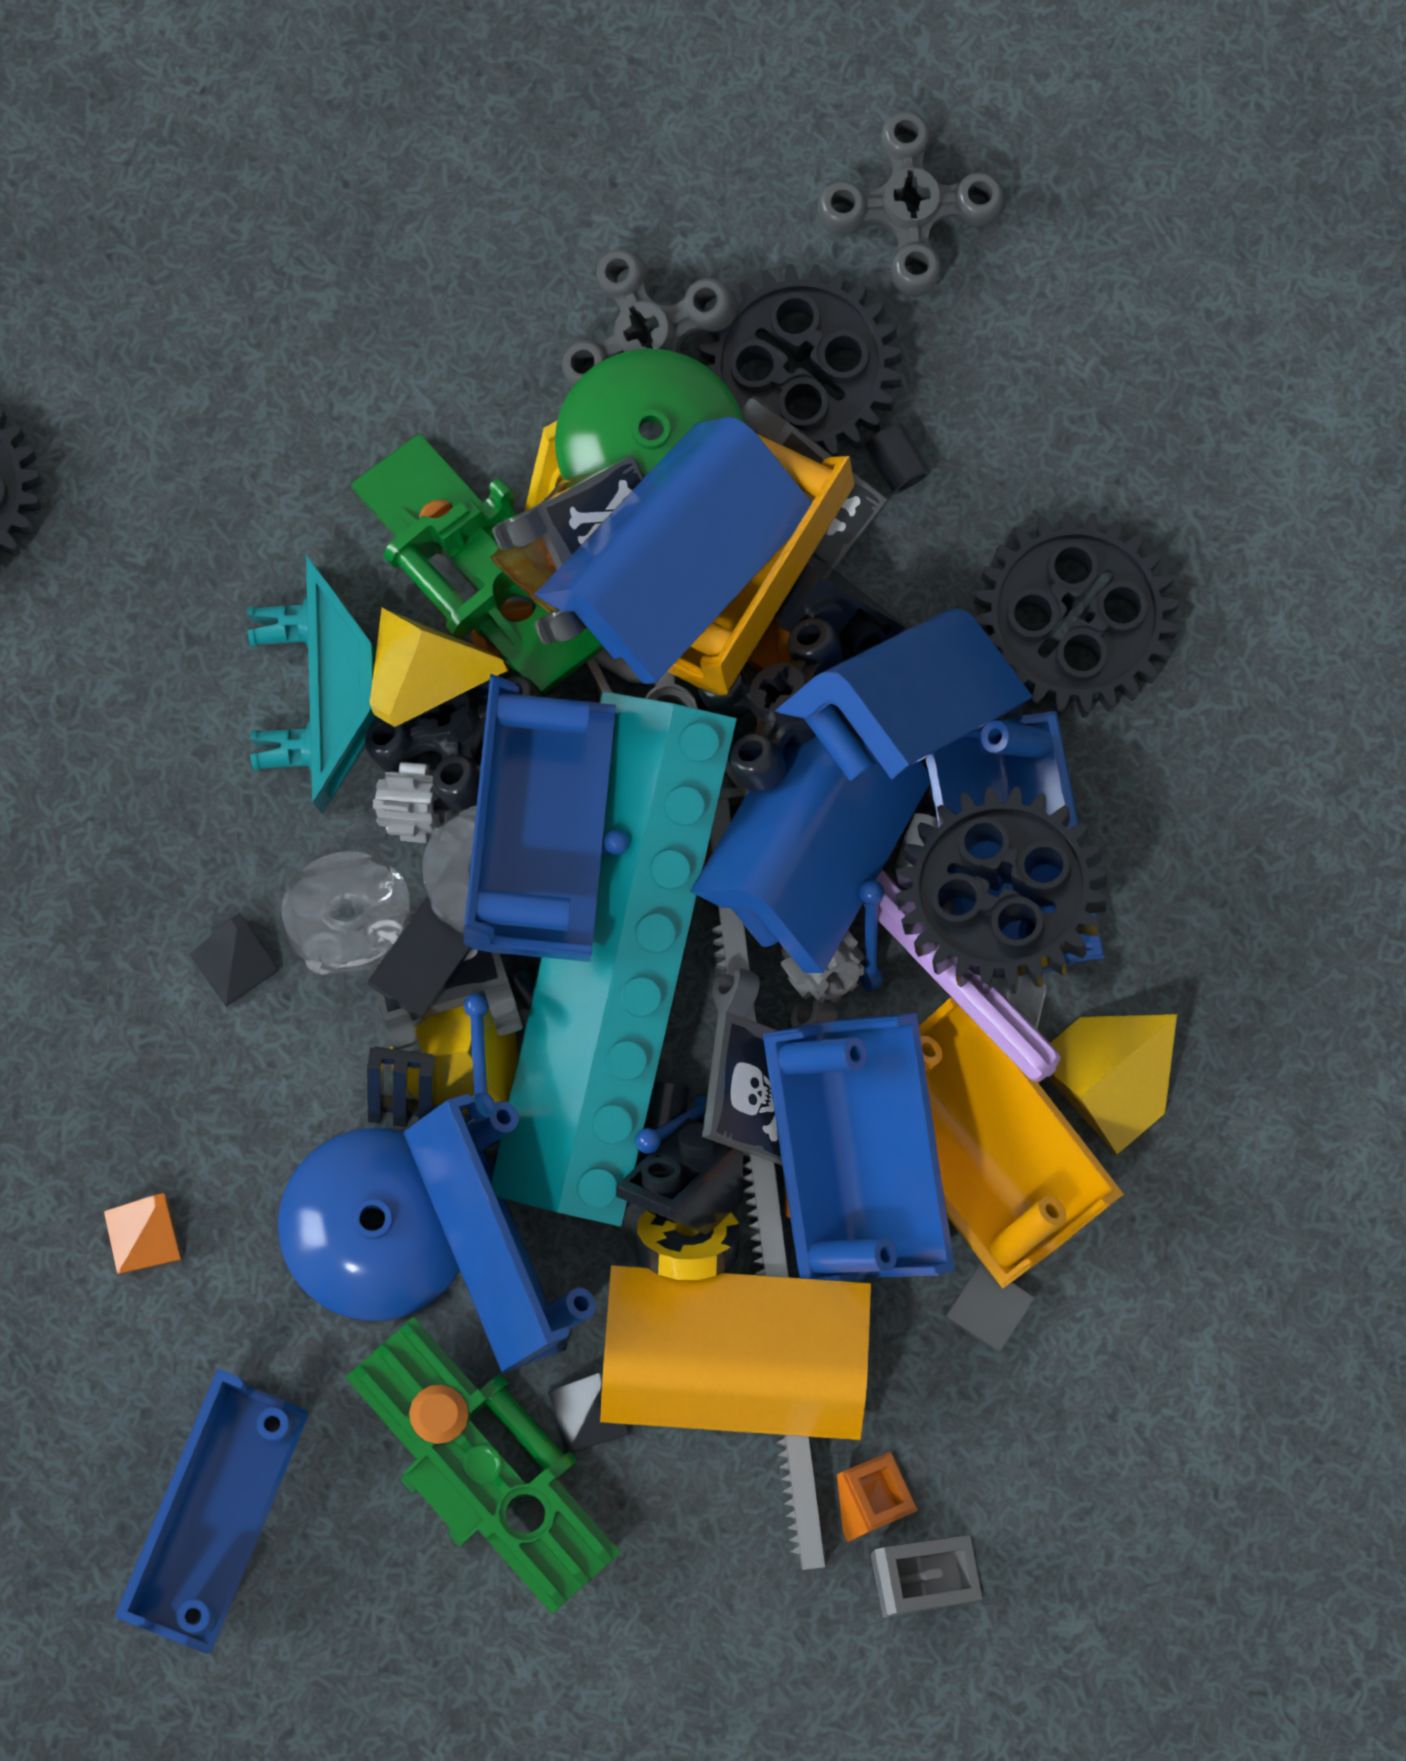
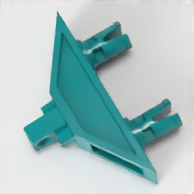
M306 555L307 598H304L303 605L249 606L247 616L253 623L269 624V626L247 630L251 647H259V645L306 643L309 660L310 722L307 723L306 729L251 730L250 740L257 747L277 749L250 754L254 771L267 768L308 766L312 777V804L323 814L366 747L365 735L369 726L379 719V717L374 715L369 704L376 648Z

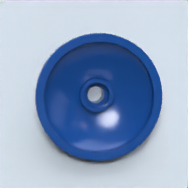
M367 1128L338 1135L312 1151L291 1176L285 1188L279 1210L278 1232L281 1251L292 1276L299 1286L313 1300L326 1309L341 1316L362 1321H387L402 1318L425 1308L446 1291L460 1272L404 1132L386 1128ZM371 1208L380 1209L385 1214L384 1225L376 1231L366 1230L361 1225L363 1213Z

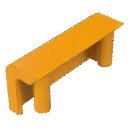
M757 434L812 504L793 535L667 671L668 673L720 696L728 693L852 491L855 483L850 456L825 458L822 464Z
M951 997L919 1026L948 1219L1003 1289L1065 1244L1122 1197L1124 1193L1039 1083L1031 1081Z
M611 1266L600 1422L861 1440L868 1374L871 1283L721 1273L715 1277L701 1280H676L658 1275L649 1268Z

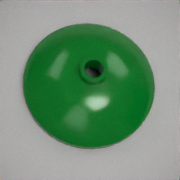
M649 348L626 351L611 356L592 367L576 382L560 410L556 426L555 449L562 480L568 489L624 457L633 455L644 479L696 423L723 417H733L743 422L740 408L733 394L718 375L707 366L687 355L664 349ZM647 422H655L662 427L663 434L658 439L647 440L639 433L640 427Z

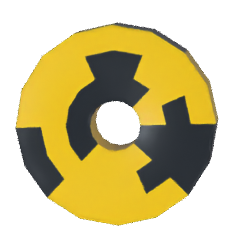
M645 1210L637 1221V1256L645 1267L658 1275L676 1280L706 1279L715 1277L728 1270L738 1258L739 1223L732 1212L708 1235L648 1210Z

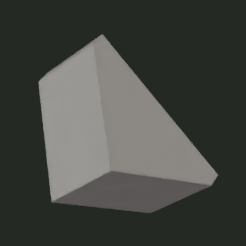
M970 1535L875 1549L871 1553L883 1618L983 1600Z

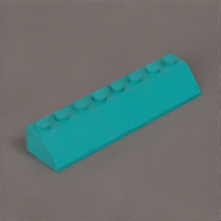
M603 691L599 703L616 705L603 842L605 836L611 830H622L629 838V846L623 854L612 855L609 853L601 857L591 962L541 957L508 1103L516 1109L519 1121L513 1131L499 1140L490 1184L495 1196L621 1227L627 1201L616 1197V1185L635 1168L639 1150L635 1143L636 1135L644 1128L696 899V894L690 891L703 869L737 718L674 703Z

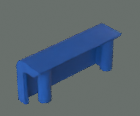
M723 417L696 423L534 595L562 612L574 611L613 659L622 657L643 684L656 683L793 535L812 502L760 437L744 422L733 417Z
M952 608L818 674L775 711L781 714L804 718L848 780L853 782L873 768L877 762L836 708L838 706L892 780L918 761L1006 713L1012 714L1033 696L977 620L962 609Z
M490 674L464 922V944L466 946L485 952L591 962L616 711L615 704L521 695L516 683Z
M1057 711L1022 715L1006 721H991L926 757L939 827L941 826L937 812L939 805H943L956 815L962 812V793L966 792L975 805L978 806L984 804L987 787H993L999 802H1007L1013 788L1020 787L1022 804L1030 806L1040 793L1046 794L1047 814L1051 815L1057 809L1066 805L1070 812V821L1067 829L1079 824ZM983 841L975 844L970 849L969 854L975 858L987 859L998 854L1001 847L994 842ZM1045 864L1032 869L1028 876L1036 882L1046 883L1056 879L1061 871L1055 866ZM952 867L948 870L949 874H966L964 870L957 867ZM1004 883L999 891L990 889L991 895L999 897L1004 889L1013 890L1012 884ZM965 897L953 898L956 916L966 914L975 905L972 900ZM1038 906L1041 911L1046 913H1052L1055 910L1054 906ZM1090 913L1097 918L1096 913ZM1014 921L1005 926L1002 934L1010 939H1024L1032 934L1035 927L1026 921ZM1100 933L1098 936L1079 934L1086 944V956L1081 958L1066 951L1064 953L1066 968L1105 958ZM1049 965L1042 968V974L1054 972Z
M817 736L799 746H785L783 756L786 772L783 780L771 791L765 793L749 791L690 892L722 908H731L761 946L768 947L779 941L804 973H824L863 904L859 895L861 885L868 880L876 881L930 784L929 772L921 761L909 766L891 780L867 745L863 744L877 764L861 777L850 782Z
M917 1013L835 1019L763 1034L800 1279L851 1282L875 1277L935 1276L955 1271Z
M468 1093L446 1100L405 1130L404 1136L501 1372L506 1373L566 1351L564 1339L569 1337L570 1329L594 1314L596 1302L588 1290L575 1288L552 1303H548L506 1199L496 1197L490 1184L493 1168L485 1150L517 1127L519 1121L518 1113L510 1103L499 1101L495 1103V1113L483 1121H477L468 1116V1114H461L462 1110L475 1102L473 1095L469 1096Z
M217 1368L116 1611L115 1618L205 1654L208 1651L212 1652L309 1416L306 1414L307 1410L249 1386L241 1377Z

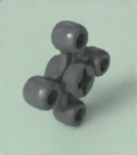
M902 111L889 117L881 132V148L892 166V175L888 182L880 188L873 190L860 189L857 185L848 181L831 183L823 190L819 197L817 214L822 226L834 235L844 236L851 234L862 225L868 223L885 225L891 233L896 235L898 242V251L892 260L890 273L893 284L901 293L907 296L919 297L933 290L940 277V260L929 243V233L933 226L947 218H958L962 222L974 227L989 225L997 219L1002 210L1004 193L1002 186L995 177L981 172L969 174L957 184H938L933 176L926 172L923 167V157L929 148L930 142L928 124L920 115L910 111ZM908 134L915 140L911 143H902L898 141L896 136ZM908 188H910L911 195H914L916 205H919L916 218H911V213L907 211L905 202H902V197ZM982 195L988 202L978 205L973 203L969 197ZM844 203L850 206L852 210L848 213H839L832 207L835 204ZM915 264L923 267L926 272L921 275H913L906 270V267Z
M616 249L609 251L599 261L596 277L598 285L603 292L614 299L620 306L621 312L615 321L614 334L607 340L600 342L582 340L572 344L563 355V375L574 386L584 375L582 374V369L588 361L595 360V366L611 356L626 351L648 349L644 345L648 340L646 332L648 329L646 322L648 321L656 327L651 332L653 349H664L682 354L685 338L692 332L699 330L716 332L732 324L738 309L736 296L723 282L713 278H704L693 283L685 293V298L678 304L671 306L658 305L649 297L650 274L644 261L629 250ZM629 269L626 279L617 283L620 273ZM717 298L715 307L708 312H704L707 302Z

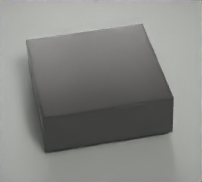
M980 1263L945 1319L999 1354L1035 1297L1013 1283L1002 1289L984 1264Z

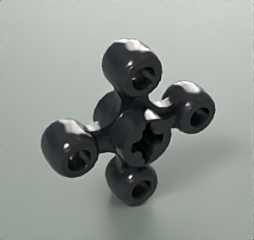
M821 618L804 619L797 623L790 631L788 647L791 658L789 663H777L767 666L753 680L748 678L743 670H741L730 690L724 696L699 688L701 700L709 712L737 719L742 718L747 713L756 717L757 726L755 733L745 735L737 740L729 755L734 775L742 786L751 792L765 793L777 787L783 780L786 772L783 756L784 747L805 744L816 736L804 718L781 714L775 710L815 676L842 662L844 655L842 641L832 625ZM836 706V708L838 709V711L841 713V715H842V716L844 717V719L847 721V723H848L849 726L852 728V730L855 732V734L858 736V738L860 739V741H861L863 744H865L864 741H863V740L861 739V737L859 736V734L856 732V730H855V729L853 728V726L850 724V722L848 721V719L845 717V715H844V714L842 713V711L839 709V707Z
M512 676L506 679L516 683L521 695L546 697L540 688L527 677ZM470 689L418 715L417 721H406L393 727L379 718L369 726L366 732V750L369 756L383 770L399 772L400 762L417 763L422 752L435 751L441 753L443 760L437 765L432 781L436 794L454 811L460 813L473 812L477 808L481 769L477 761L482 759L488 698L480 699L473 697Z

